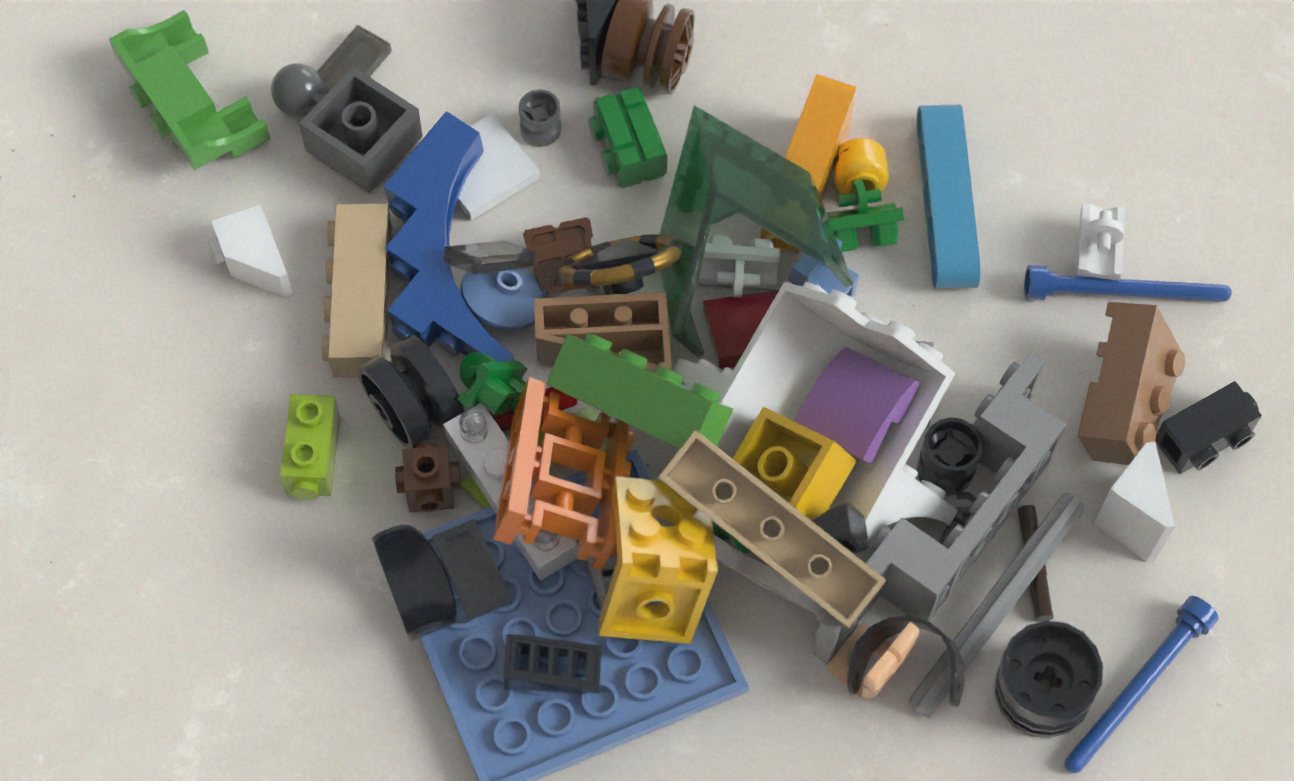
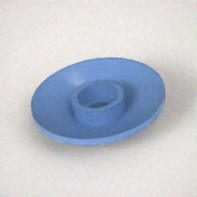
M490 259L474 264L467 270L461 283V296L471 313L483 323L503 330H520L535 323L534 299L544 298L537 278L524 267L506 260Z

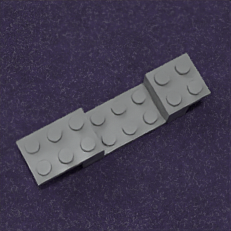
M1032 352L1028 354L1021 365L1014 361L999 382L1002 387L994 397L989 393L974 414L977 419L973 426L979 431L983 441V451L979 462L996 473L994 479L997 482L989 493L983 490L969 510L971 516L964 527L957 524L942 545L903 517H901L892 530L885 526L873 541L870 549L874 552L866 564L886 579V582L849 628L821 607L816 616L819 622L812 632V635L816 637L812 654L828 664L880 596L909 616L926 621L932 620L1053 458L1067 424L1031 401L1046 361Z

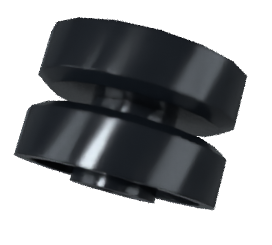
M410 334L390 348L391 362L377 355L357 369L358 378L373 407L396 439L407 449H413L416 445L431 437L430 422L444 429L443 424L464 413L463 404L457 400L459 394L438 359L417 336Z

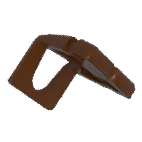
M584 217L561 222L558 228L546 225L524 231L523 238L527 252L531 253L532 259H530L544 298H556L564 292L586 288L588 291L600 288V286L577 287L569 284L555 286L561 263L573 254L592 246L591 239L593 238L590 219Z

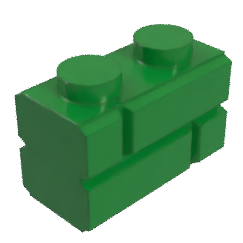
M635 87L620 91L618 95L613 93L596 98L593 101V116L588 117V124L593 140L595 142L601 140L605 148L604 151H601V158L606 174L608 176L615 174L619 187L622 188L639 184L642 180L650 181L664 177L667 174L668 155L641 88Z

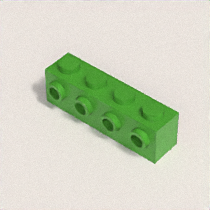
M587 332L585 339L567 334L546 382L547 385L678 449L682 448L695 430L718 446L733 412V408L718 402L721 395L720 392L696 382L693 389L681 384L684 378L683 375L658 365L656 372L645 367L647 358L626 349H622L620 355L609 351L612 342Z

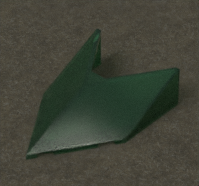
M694 105L660 234L675 237L683 244V252L680 259L661 270L664 292H666L671 334L696 357H700L705 352L690 312V306L711 225L736 213L741 214L825 265L845 288L854 285L812 175L807 170Z

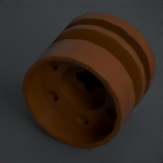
M619 0L605 41L602 58L603 76L630 84L641 67L644 68L643 85L645 88L651 90L659 79L660 92L669 95L673 94L690 60L694 42V10L683 7L675 19V7L673 4L667 3L656 20L653 19L654 3L652 0Z

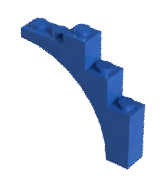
M446 111L383 186L389 203V210L399 219L406 222L385 247L391 263L389 266L391 271L401 280L409 283L387 310L393 325L391 330L400 340L413 334L428 348L437 338V342L445 350L456 356L460 352L465 356L473 352H484L490 355L495 362L515 361L514 355L488 334L468 309L453 278L450 259V232L454 210L464 183L484 153L480 132Z

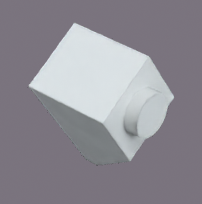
M261 204L211 221L216 235L215 238L209 239L213 255L217 264L226 263L232 278L284 298L293 295L286 269Z

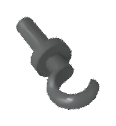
M959 492L956 495L958 500L967 499L972 502V505L977 499L975 495L969 492ZM972 505L969 507H956L958 511L950 526L946 525L939 540L940 544H944L957 524L964 527L967 522L964 516L971 515L969 510Z

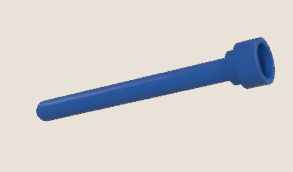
M1028 265L1024 278V295L1026 299L1045 300L1046 296H1053L1055 292L1221 302L1229 300L1232 295L1231 288L1224 284L1120 279L1117 281L1093 277L1056 275L1055 271L1048 270L1047 266Z
M1193 595L1185 600L1177 610L1178 617L1175 620L1177 626L1065 759L1064 765L1068 772L1073 774L1079 773L1192 637L1198 638L1200 634L1206 635L1219 620V616L1210 604Z

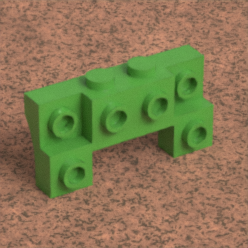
M185 10L155 25L139 29H126L109 38L114 54L134 82L133 85L129 86V89L136 103L141 109L148 106L152 112V115L149 116L150 121L161 138L168 136L176 149L180 148L194 170L227 152H230L235 159L270 140L266 123L263 119L259 121L256 118L247 97L234 102L218 112L216 111L214 102L187 65L208 54L209 51L205 38L201 33L197 34L195 32L189 15Z

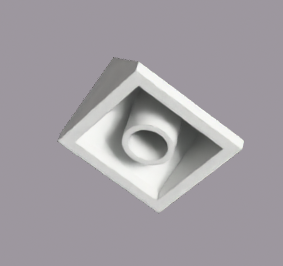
M1146 442L1110 489L1093 523L1099 530L1146 562L1156 560L1175 528L1155 442Z

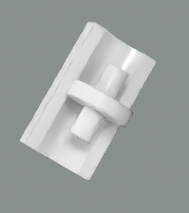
M1082 203L1079 223L1077 276L1120 280L1123 263L1125 208H1100L1090 203Z
M712 235L709 243H702L699 284L734 286L733 298H742L743 287L776 290L780 249L773 248L770 239L755 238L749 243V246L732 245L733 241L728 236Z

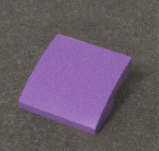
M844 347L817 379L800 407L794 422L835 441L846 452L855 457L872 463L891 421L901 424L920 382L850 348Z

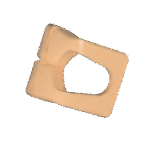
M910 622L893 643L885 640L874 651L881 658L869 671L865 679L862 678L858 695L864 699H871L885 686L915 648L919 638V628ZM866 624L858 626L827 665L826 670L847 686L848 654L854 649L857 640L869 628Z

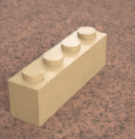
M336 204L335 221H328V245L334 246L333 258H326L325 273L327 284H332V295L324 297L323 311L324 321L330 322V335H322L321 350L322 360L330 362L333 377H358L357 369L378 355L387 359L390 260L385 247L391 241L392 229L388 204Z

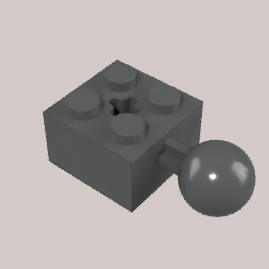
M293 63L286 65L275 74L272 80L271 95L276 106L287 115L295 117L305 116L299 122L305 151L368 193L374 190L423 137L419 109L355 67H352L327 94L325 93L324 83L319 73L305 64Z

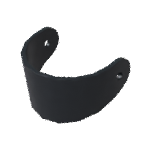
M403 524L390 527L372 537L374 547L410 642L456 622L457 609L450 580L440 558L421 531L411 525Z
M913 616L888 617L870 626L857 640L848 669L847 684L850 694L855 695L858 693L865 668L872 653L886 639L902 632L912 622L919 630L923 629L942 637L951 655L950 704L953 707L959 706L964 688V661L957 645L930 621Z

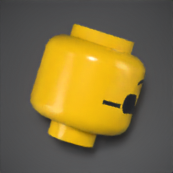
M855 138L839 146L833 163L834 181L838 191L841 194L851 193V182L862 179L866 191L880 189L882 192L886 188L889 180L885 150L879 143L872 139Z

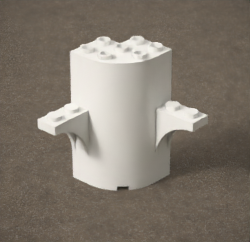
M784 282L734 370L725 367L722 371L714 364L701 358L697 364L681 358L677 362L673 371L684 376L682 381L688 388L693 389L695 382L721 393L718 402L733 408V412L717 446L731 458L735 455L762 407H766L794 421L817 379L844 347L850 348L920 382L901 424L891 421L872 463L863 461L848 453L856 460V463L828 510L848 501L864 515L868 540L885 526L899 521L901 517L904 519L928 517L950 526L958 510L943 500L946 492L928 481L922 480L921 483L915 478L918 472L905 463L956 373L941 362L944 357L942 353L929 345L915 342L913 340L915 333L907 326L893 320L886 325L873 315L858 312L854 309L857 302L841 291L833 289L831 294H828L810 282H805L803 287ZM655 518L661 526H673V524L666 519ZM713 534L716 561L725 567L728 566L772 593L818 614L821 609L818 603L753 552L744 553L735 548L730 539L721 540Z

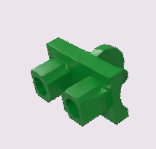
M862 179L851 182V193L837 195L839 208L853 206V209L821 213L819 218L820 226L827 230L829 234L842 241L841 252L858 249L856 228L870 227L871 244L873 246L896 244L897 222L904 221L903 208H896L895 203L868 206V203L881 202L880 189L866 191Z
M484 352L468 354L461 362L459 375L462 383L469 390L462 392L457 400L466 407H474L481 403L494 415L502 414L508 408L514 411L516 402L526 384L522 377L528 368L519 361L495 362L490 355Z

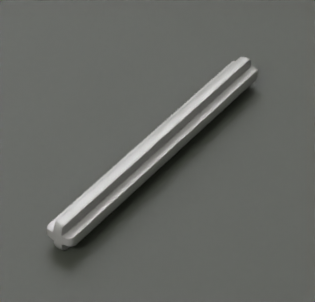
M1068 492L1062 494L954 638L953 642L957 645L964 661V672L1085 511V505L1077 496ZM948 648L909 698L911 707L925 717H931L950 691L952 668L951 655Z

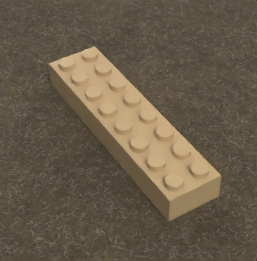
M696 430L658 477L848 628L886 582V579Z

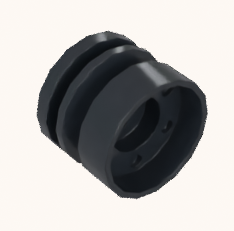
M1045 620L1027 625L1011 638L1003 653L996 674L995 697L1000 712L1013 727L1030 736L1053 738L1068 734L1084 721L1102 685L1103 663L1098 649L1083 631L1065 622ZM1042 679L1051 681L1049 693L1040 691Z

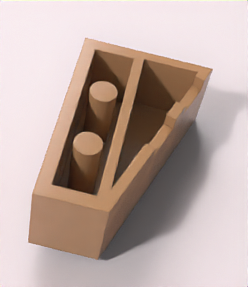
M666 292L534 299L537 362L554 366L567 334L585 339L587 332L612 342L609 351L620 355L622 349H626L647 358L645 367L656 372L658 365L672 370Z
M1108 302L1105 315L1112 317L1107 342H1099L1096 352L1098 357H1103L1098 383H1089L1077 436L1093 461L1129 465L1146 442H1155L1156 429L1162 414L1169 408L1171 392L1176 379L1184 371L1185 355L1181 351L1157 305Z

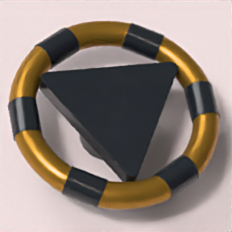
M644 234L606 241L588 247L565 259L558 269V276L564 283L572 286L598 287L608 285L612 295L628 294L644 287L642 277L652 275L678 261L683 252V244L675 237L662 234Z

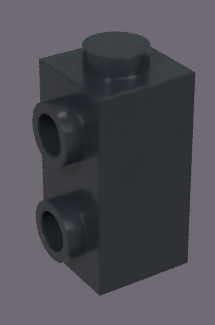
M1233 381L1164 420L1156 434L1155 442L1179 474L1192 467L1199 471L1213 463L1219 457L1218 452L1230 446L1233 450H1236L1247 444L1255 436L1253 429L1262 417V414L1259 412L1255 399L1248 392H1244L1236 381Z

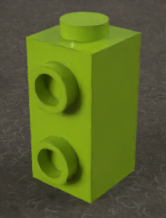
M290 394L280 478L286 494H291L295 498L303 500H313L318 496H331L340 412L335 396Z

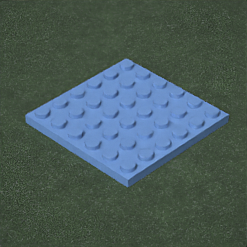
M637 450L629 452L626 456V461L631 462L629 478L651 480ZM580 471L562 479L586 487L587 473ZM599 503L590 517L598 518ZM491 506L422 533L437 553L448 575L455 596L457 617L454 624L423 636L420 640L478 781H537L748 692L749 686L708 599L691 644L599 636L598 619L601 608L584 560L576 559L540 581L514 540L511 545L493 540L497 515ZM615 569L602 572L603 578L612 576ZM652 601V602H649V603H650V604H659V603H662V602H661V601ZM507 634L529 635L602 646L599 694L505 689L503 673ZM520 655L519 670L528 671L529 655ZM540 656L539 673L548 674L549 656ZM559 657L558 676L567 677L568 657ZM578 657L577 678L586 679L587 658Z

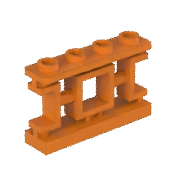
M529 377L514 407L493 540L511 545L518 533L524 535L523 542L533 544L539 530H546L578 540L577 559L586 561L589 555L593 556L592 568L602 570L610 555L617 556L612 487L616 476L629 477L631 462L626 461V456L632 447L635 431L629 429V424L612 418L603 411L600 412L596 421H591L558 410L560 394L551 392L549 397L544 396L546 382ZM540 427V431L544 432L545 435L538 447L537 440ZM607 437L605 451L599 450ZM550 462L587 473L586 487L550 476ZM530 494V497L538 500H535L529 514H527ZM599 503L598 518L590 517Z

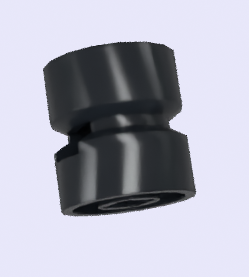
M950 417L941 419L931 425L925 435L917 463L920 482L925 480L936 485L946 492L945 496L957 495V493L963 492L969 487L983 451L981 435L973 424L963 419Z

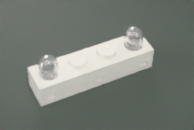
M479 403L446 422L443 426L447 441L497 515L509 441L487 408ZM530 494L527 514H529L535 500H538L530 497ZM542 529L539 530L533 544L523 542L524 535L518 533L514 538V542L540 581L577 559L578 543L575 539Z

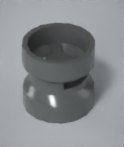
M538 89L526 93L520 99L518 105L521 136L525 142L532 146H549L559 138L561 133L559 100L553 93L547 90Z

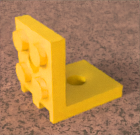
M616 476L612 487L618 561L598 619L599 636L691 644L718 572L712 520L663 481ZM655 518L666 519L673 524V526H661ZM652 601H661V602H662V603H659V604H647L648 602H652Z

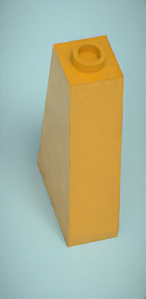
M816 74L762 217L760 239H770L773 248L800 253L833 173V163L837 150L846 141L849 134L857 87Z

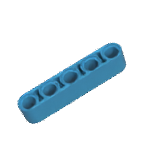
M961 104L919 105L917 109V139L933 287L935 289L978 288L980 282V256L963 108Z

